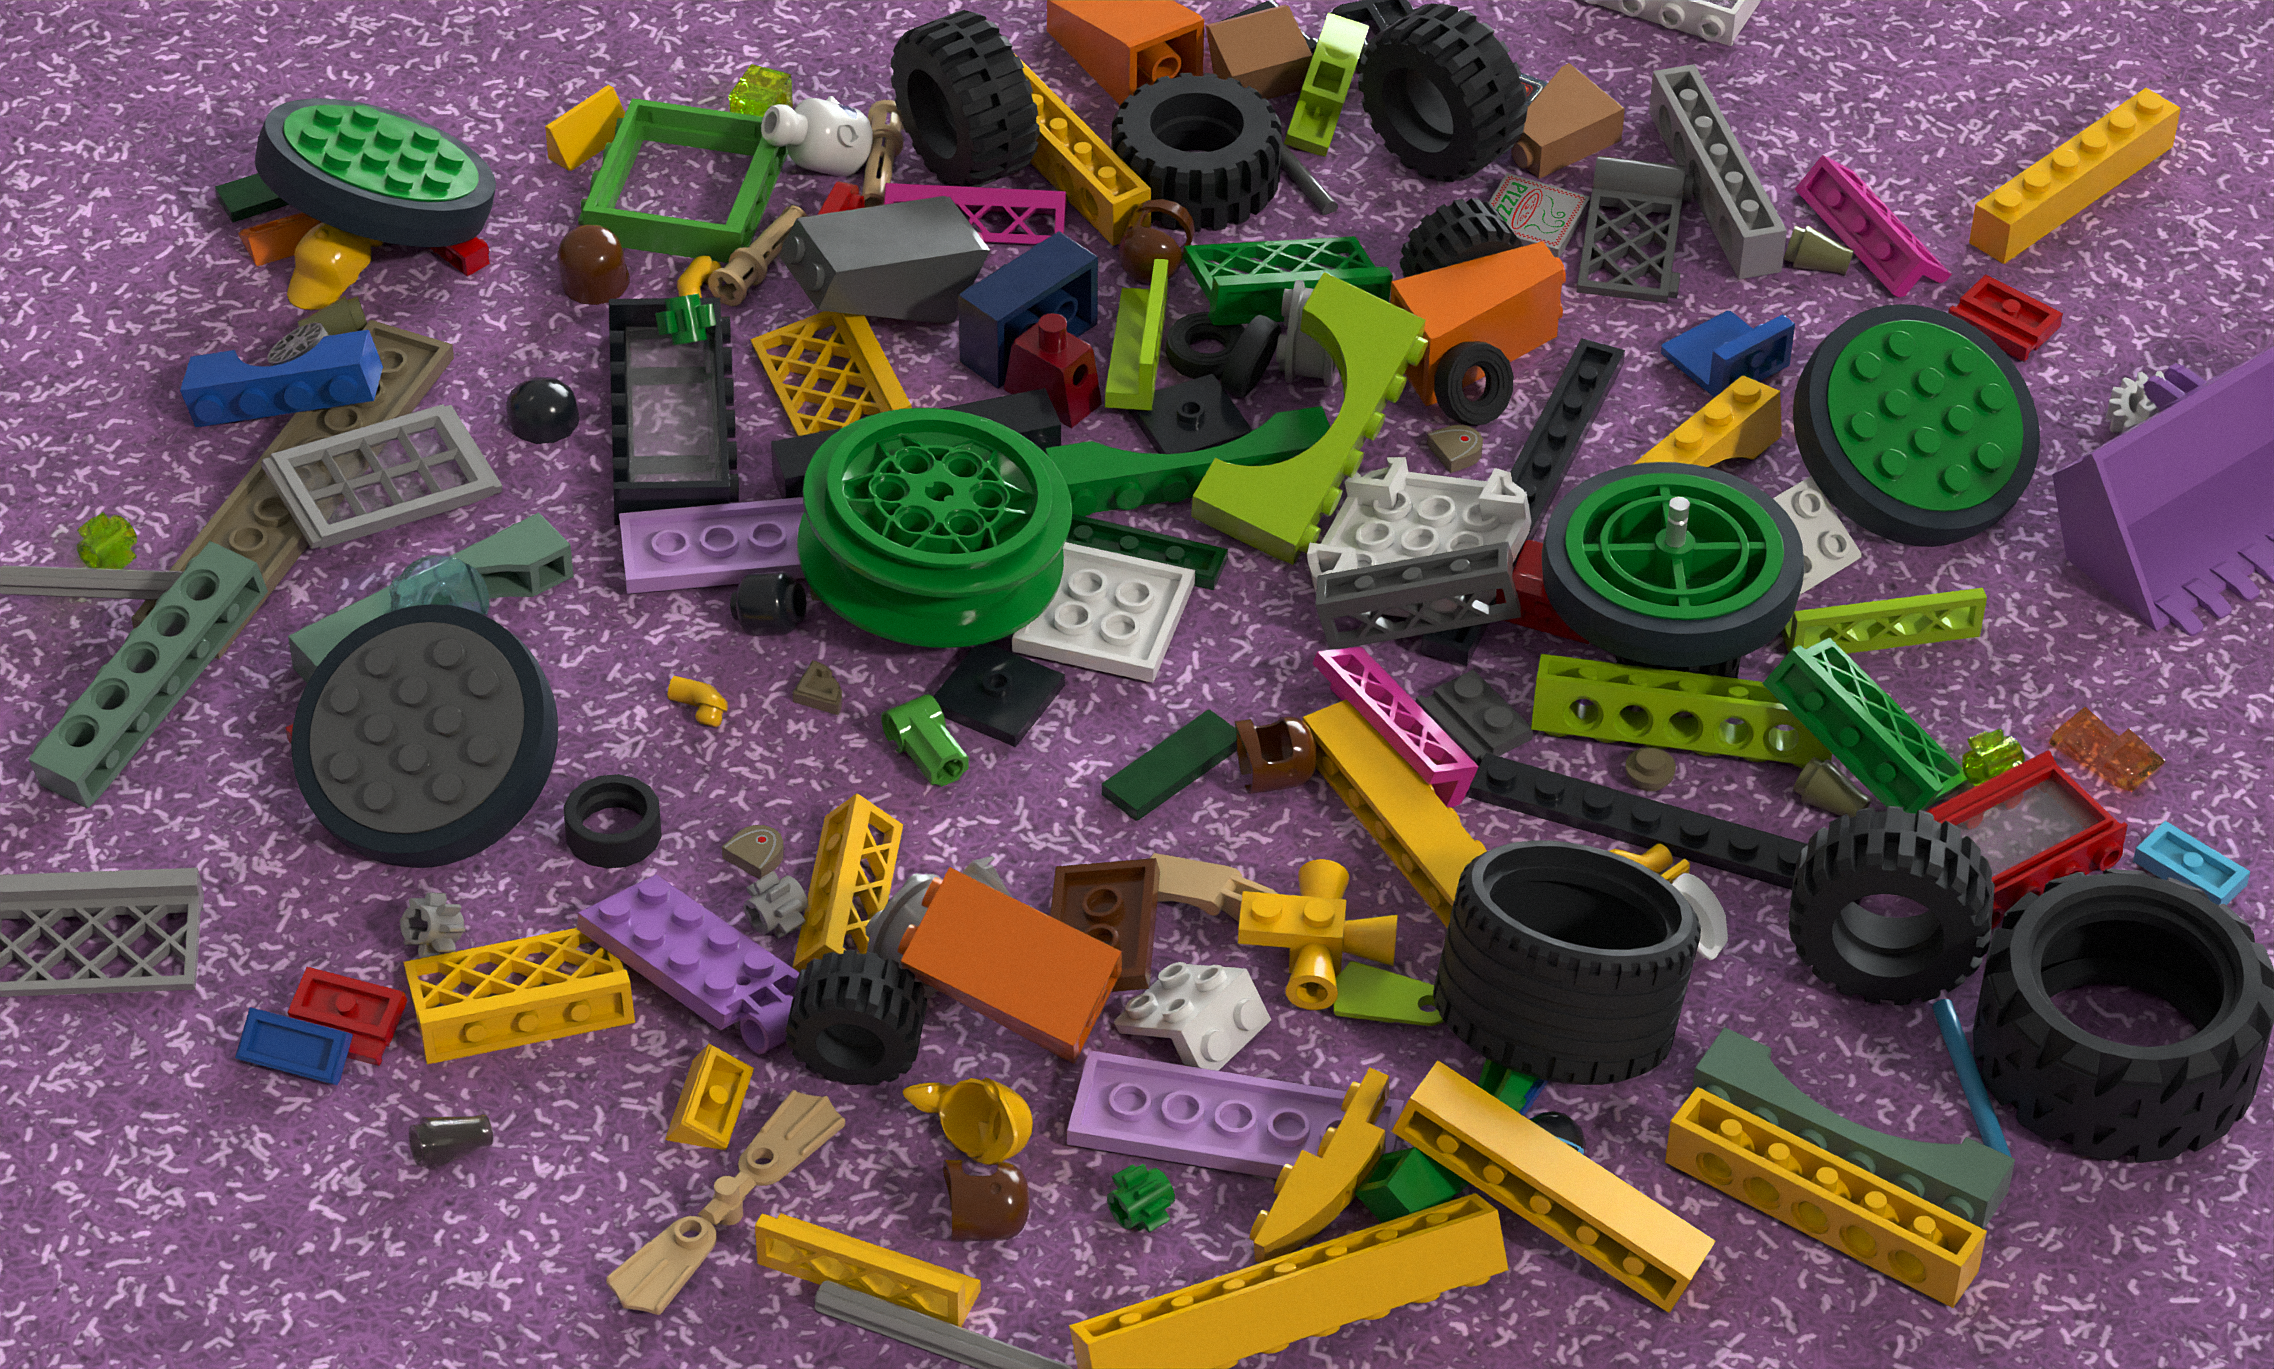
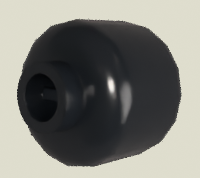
M764 572L746 575L741 580L738 590L734 591L730 598L732 617L735 620H739L741 627L747 634L753 636L789 634L793 632L798 622L803 621L806 614L807 603L804 588L801 584L796 583L794 578L786 572Z

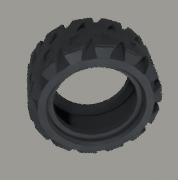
M2105 869L2103 874L2088 876L2083 872L2070 874L2046 883L2044 893L2040 897L2032 892L2024 895L2004 914L2002 927L1995 929L1993 932L1973 1026L1974 1055L1977 1060L1984 1061L1981 1075L1998 1103L2003 1106L2011 1102L2018 1109L2016 1116L2018 1122L2048 1142L2060 1139L2072 1144L2071 1150L2073 1153L2105 1161L2116 1160L2121 1155L2135 1156V1163L2171 1160L2178 1157L2186 1147L2196 1152L2226 1135L2234 1121H2239L2244 1117L2253 1101L2274 1025V968L2264 945L2255 943L2254 932L2251 930V927L2227 905H2217L2210 901L2201 889L2167 877V880L2148 876L2144 871ZM2112 983L2131 986L2153 993L2174 1005L2191 1021L2198 1033L2183 1041L2164 1046L2142 1047L2120 1044L2094 1036L2074 1025L2055 1007L2050 998L2064 990L2085 984Z

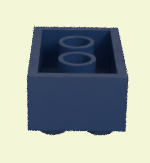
M1058 231L1043 242L1034 245L1030 250L1008 264H1004L997 271L978 283L969 286L958 295L960 363L999 389L1005 385L1013 342L1035 325L1042 316L1051 313L1063 316L1067 321V332L1076 337L1098 324V257Z

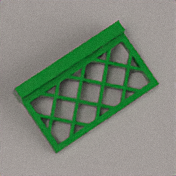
M1355 236L1187 245L1183 249L1185 263L1210 302L1208 317L1214 326L1249 324L1258 315L1266 316L1275 322H1284V317L1282 316L1284 289H1293L1296 280H1303L1305 288L1314 289L1324 272L1387 302L1390 299L1392 273L1387 266L1375 267ZM1347 252H1348V254H1349L1350 256L1347 258V257L1338 255V253H1347ZM1294 256H1300V257H1303V258H1306V259L1303 260V259H1300V258H1297V257H1294ZM1250 258H1256V259L1262 260L1263 262L1261 263V262H1259V261H1256V260H1253V259H1250ZM1208 261H1215V262H1218V263H1220V264L1217 265V264H1214V263H1211V262H1208ZM1320 263V264H1323V265H1326V266H1329V267H1332V268H1335V269L1332 270V269H1329V268L1320 266V265H1318V264ZM1275 266L1291 270V272L1284 271L1282 269L1276 268ZM1235 268V269L1244 271V272L1249 273V274L1246 275V274H1243V273L1234 271V270H1232V269Z
M1830 637L1807 649H1804L1801 645L1793 648L1762 683L1887 808L1888 806L1903 807V812L1917 814L1918 810L1924 811L1926 808L1957 791L1971 778Z

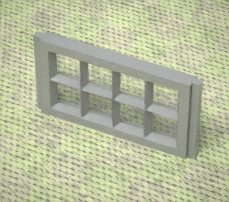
M444 404L272 453L271 457L262 459L261 463L263 470L311 549L317 547L319 549L327 548L470 505L493 496V494L502 492L503 487L452 405L444 406Z

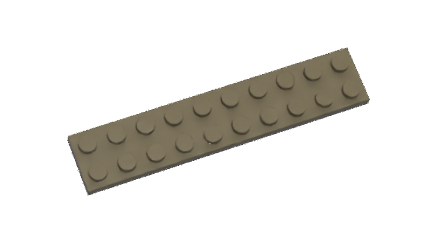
M370 320L363 330L370 331L383 365L374 401L296 412L169 571H185L188 562L193 557L198 556L209 541L258 564L268 593L214 658L220 659L309 545L261 466L262 459L271 457L272 453L411 414L454 359L452 344ZM388 442L371 447L376 457ZM361 450L333 458L346 480L363 476L370 467ZM323 461L295 469L308 492L337 484ZM339 494L315 501L326 521L339 507L345 496ZM157 600L144 601L131 618L133 629L138 627L153 610Z

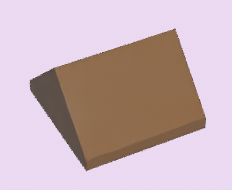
M1285 4L1205 25L1213 74H1217L1219 79L1227 80L1228 77L1241 82L1242 87L1247 88L1251 86L1261 94L1262 99L1266 98L1267 100L1302 90L1313 55L1288 5Z

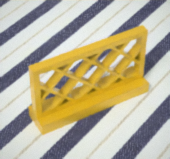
M823 311L750 339L752 347L797 436L843 428L860 420L863 414L874 415L886 411L912 408L864 315ZM832 325L835 328L829 341L812 338L816 331ZM780 345L792 346L785 358L770 355L766 351ZM804 349L821 352L814 364L798 361ZM833 355L850 359L844 370L826 367ZM790 372L807 375L800 387L784 384L783 381ZM819 378L836 382L830 393L812 390ZM848 384L865 388L859 400L841 396ZM805 401L822 405L815 416L797 412ZM833 408L851 411L844 423L827 419Z
M577 928L403 962L427 1064L635 1023L631 983L627 970L623 969L620 959L603 947H600L593 955L576 950L580 944L594 942L577 930ZM543 952L550 955L541 965L525 960L529 954ZM492 962L498 965L490 975L473 970L478 964ZM564 962L579 966L571 976L555 971ZM437 972L446 975L437 986L418 978V976ZM512 972L528 977L520 986L504 981ZM594 972L601 974V975L591 976ZM461 982L476 987L468 996L453 992ZM543 982H544V983H547V984H550V985H546V986H541V987H539ZM491 993L498 994L496 996L488 997ZM439 1003L445 1004V1006L436 1007Z

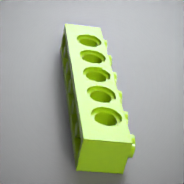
M1541 654L1536 678L1531 730L1544 731L1546 734L1556 737L1567 735L1592 737L1603 743L1623 741L1643 744L1648 748L1666 749L1670 747L1686 749L1704 756L1724 754L1740 756L1752 762H1765L1767 760L1787 762L1800 768H1804L1814 756L1823 762L1827 759L1832 762L1833 755L1762 684L1763 682ZM1587 699L1592 701L1594 704L1588 706L1582 705L1576 702V700ZM1636 705L1644 710L1633 712L1628 710L1626 706ZM1688 712L1694 715V717L1682 718L1675 713ZM1729 718H1737L1742 720L1744 723L1735 725L1730 724L1725 720ZM1789 725L1794 729L1790 731H1782L1777 729L1775 726Z

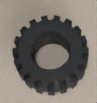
M1471 198L1467 202L1463 199L1454 200L1449 206L1443 204L1436 208L1435 213L1430 216L1427 214L1420 220L1422 223L1418 228L1411 230L1408 235L1410 240L1403 244L1401 250L1404 256L1400 259V268L1403 271V277L1406 278L1523 247V245L1500 213L1487 201L1482 203L1480 199Z
M844 950L843 954L839 955L835 952L823 954L822 960L814 958L807 963L806 969L800 971L797 978L785 1031L787 1032V1046L793 1049L792 1055L798 1062L806 1063L805 1068L813 1074L820 1073L825 1076L824 1079L832 1082L842 1081L849 1085L866 1084L868 1086L880 1085L882 1080L886 1082L897 1080L899 1073L906 1074L912 1068V1063L917 1058L927 1009V998L924 997L925 989L922 983L914 981L915 975L909 969H901L898 967V962L890 958L886 960L879 958L876 953L858 954L856 950Z

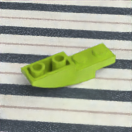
M1328 12L1284 144L1326 157L1369 29L1368 25Z

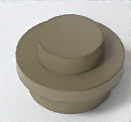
M1641 748L1633 751L1626 759V776L1634 786L1641 790H1660L1671 783L1675 776V761L1663 750Z

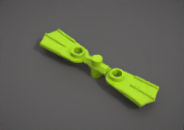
M1350 961L1335 978L1338 997L1334 1003V1014L1336 1016L1434 1026L1444 1022L1437 1009L1432 1012H1425L1420 1009L1424 1005L1436 1007L1435 999L1433 998L1434 985L1355 961Z

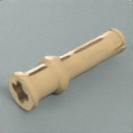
M892 100L877 101L871 105L868 111V119L873 132V143L867 159L861 194L865 199L864 208L884 205L885 183H891L894 158L903 149L904 142L901 135V130L904 129L902 124L903 118L900 110H897L895 101ZM887 113H891L890 124H885ZM883 137H885V145L881 146ZM877 171H880L879 179L876 178Z
M795 205L786 207L782 214L749 247L735 250L729 258V263L724 268L715 270L708 279V285L714 297L720 298L721 303L729 306L741 304L747 295V290L752 285L756 286L765 279L767 266L780 254L783 242L788 237L796 218L807 216L804 210Z

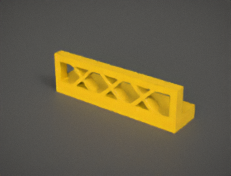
M858 793L824 818L807 897L808 907L805 909L803 916L805 923L801 925L792 967L798 972L806 969L807 963L814 958L822 960L823 954L835 952L838 955L843 954L844 950H846L843 948L845 935L851 934L860 954H866L869 938L866 936V927L870 919L888 904L903 824ZM868 823L884 833L882 845H876L868 828ZM861 859H867L876 877L875 882L869 883L860 865ZM859 896L868 914L867 920L861 921L852 903L853 897Z
M762 1213L755 1224L757 1264L819 1285L829 1280L959 1327L963 1325L981 1291V1280L782 1213L777 1218Z

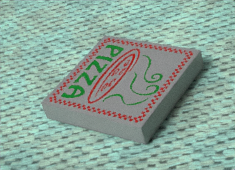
M1507 173L1488 203L1500 213L1521 240L1523 246L1544 241L1554 257L1560 258L1589 210L1591 197Z

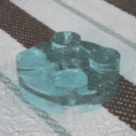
M438 554L428 555L411 563L401 575L394 578L389 589L392 598L391 612L411 606L429 605L436 593L440 596L449 597L450 603L446 605L467 608L483 615L488 614L490 605L486 583L474 567L462 562L460 559Z

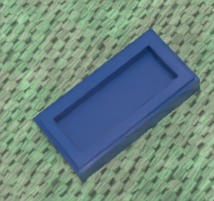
M250 1007L235 1058L338 1085L353 1034Z

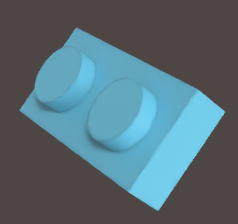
M2164 821L2136 847L2133 859L2134 863L2161 879L2167 880V877L2201 889L2208 896L2209 900L2217 905H2227L2247 886L2250 875L2249 870L2167 821Z

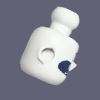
M829 96L827 100L807 98L800 102L795 110L788 105H774L765 112L761 124V132L764 139L773 146L783 147L786 145L789 157L798 166L839 177L850 176L858 172L866 163L873 143V132L869 119L860 110L841 105L832 96Z

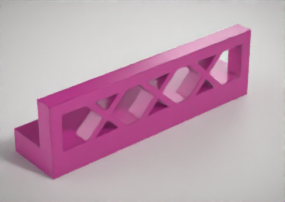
M1822 155L1796 186V192L1850 249L1854 250V254L1893 295L1899 298L1906 296L1922 275L1938 283L1946 282L1952 275L1853 170Z
M885 183L884 205L939 196L950 197L959 210H962L970 218L968 220L972 226L975 224L981 230L979 233L982 234L985 243L1036 245L1051 237L1049 235H1035L1028 228L1024 221L1032 214L1055 215L1054 234L1058 231L1064 234L1068 202L1066 191ZM971 211H978V212H977L975 215H973V213H972ZM987 212H1006L1014 219V222L1002 233H990L979 219ZM1016 213H1023V214H1022L1020 217H1018V215H1017ZM1019 226H1020V227L1024 230V232L1026 233V234H1011V233H1012L1014 230H1016Z
M1362 647L1318 651L1312 664L1331 683L1330 689L1342 701L1347 699L1429 785L1432 784L1435 794L1447 808L1461 804L1479 766Z

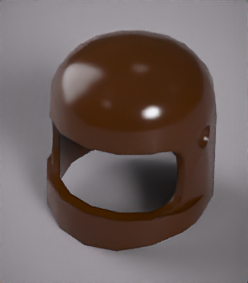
M1158 199L1141 203L1131 213L1118 248L1120 265L1127 275L1138 282L1151 284L1155 259L1168 260V280L1178 272L1183 260L1184 246L1191 245L1195 233L1194 221L1187 209L1174 201ZM1154 211L1172 216L1185 229L1186 242L1179 247L1175 240L1163 231L1142 227L1145 216Z
M583 225L568 232L561 240L557 261L562 287L569 298L581 304L599 305L609 303V299H617L624 293L629 286L630 276L619 238L612 231L599 225Z
M1280 717L1278 721L1262 726H1255L1251 719L1235 721L1239 769L1241 775L1252 774V784L1245 785L1248 794L1294 788L1309 781L1316 767L1317 752L1312 732L1305 722L1295 717Z
M943 1160V1174L952 1210L951 1242L1003 1241L1016 1237L1023 1230L1029 1214L1030 1199L1027 1181L1021 1170L1010 1163L997 1162V1171L994 1174L972 1176L963 1172L962 1160Z

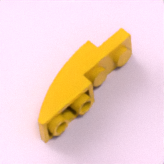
M1369 1067L1362 1082L1353 1081L1347 1090L1341 1106V1111L1346 1113L1337 1129L1331 1126L1327 1129L1320 1143L1317 1156L1302 1150L1294 1166L1288 1163L1285 1164L1275 1183L1274 1193L1278 1196L1270 1212L1264 1209L1261 1210L1250 1232L1249 1239L1254 1241L1255 1261L1262 1263L1290 1254L1330 1224L1355 1198V1191L1381 1155L1386 1151L1385 1130L1375 1126L1389 1099V1075Z

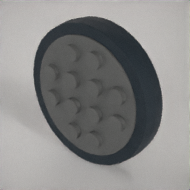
M439 604L411 606L381 615L355 629L342 639L318 665L301 695L296 710L291 740L292 762L299 788L307 804L321 824L344 845L368 858L386 864L410 868L437 867L464 860L490 847L508 834L532 808L548 780L554 763L558 744V714L550 684L538 661L527 646L506 628L487 616L467 608Z

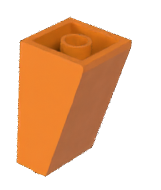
M1047 0V32L1119 105L1129 95L1133 96L1137 88L1146 83L1151 86L1158 78L1169 76L1170 79L1177 78L1180 73H1192V76H1203L1205 19L1174 0Z
M1544 241L1391 282L1390 303L1426 320L1423 339L1428 340L1427 348L1418 365L1409 364L1404 373L1425 406L1437 403L1434 392L1435 373L1440 360L1450 348L1462 342H1486L1500 349L1509 362H1512L1557 337L1558 321L1563 316L1561 289L1562 284L1566 282V272L1561 259L1554 257ZM1474 365L1465 372L1462 380V389L1485 376L1484 371L1479 366Z
M949 867L943 880L935 877L930 883L921 904L928 909L920 925L916 926L911 923L900 941L897 952L903 955L901 959L902 969H909L916 979L1060 1058L1075 1064L1122 972V951Z

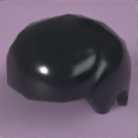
M554 377L531 378L517 385L507 397L506 411L508 420L512 425L514 435L522 440L534 444L554 443L570 436L579 424L578 405L572 389Z

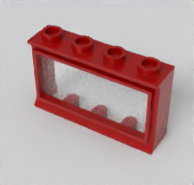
M2049 750L1926 811L1933 814L1934 821L1942 824L1947 820L1961 830L1960 837L1969 836L1981 849V855L1988 860L1992 870V882L1995 884L1991 930L2001 922L2004 914L2024 895L2032 892L2040 897L2044 893L2045 884L2049 881L2077 872H2083L2087 875L2098 868L2104 871L2113 867L2122 857L2128 827L2126 822L2120 824L2061 769Z

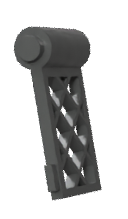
M1597 156L1577 282V293L1667 303L1668 297L1677 298L1681 273L1672 272L1680 212L1682 202L1691 203L1694 176L1686 175L1687 166ZM1599 207L1619 208L1624 214L1610 221L1599 211ZM1651 212L1671 214L1670 219L1657 226H1654L1645 217V215ZM1634 222L1644 233L1630 240L1619 229ZM1609 235L1619 246L1605 253L1595 242ZM1655 241L1664 251L1649 258L1640 248ZM1629 254L1639 265L1625 272L1615 261ZM1603 267L1615 277L1608 282L1588 280V275ZM1649 273L1661 283L1660 289L1642 287L1634 280Z

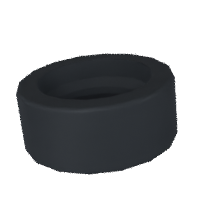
M614 774L601 775L587 780L569 794L564 805L567 845L575 857L588 865L609 869L627 867L638 863L656 850L662 837L659 798L649 785L634 777ZM619 807L629 809L643 817V820L634 828L615 834L594 832L583 825V821L591 814L606 808Z

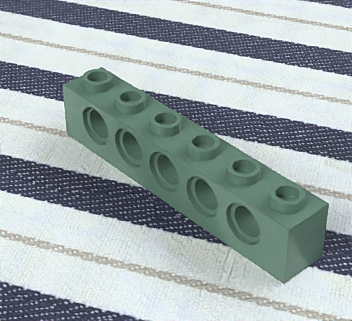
M212 541L208 542L198 556L193 557L188 562L183 574L168 591L158 598L153 610L138 627L128 634L123 646L107 664L98 670L95 679L78 700L73 701L68 706L64 717L49 735L37 743L33 754L28 760L41 786L87 809L104 793L268 593L257 562Z

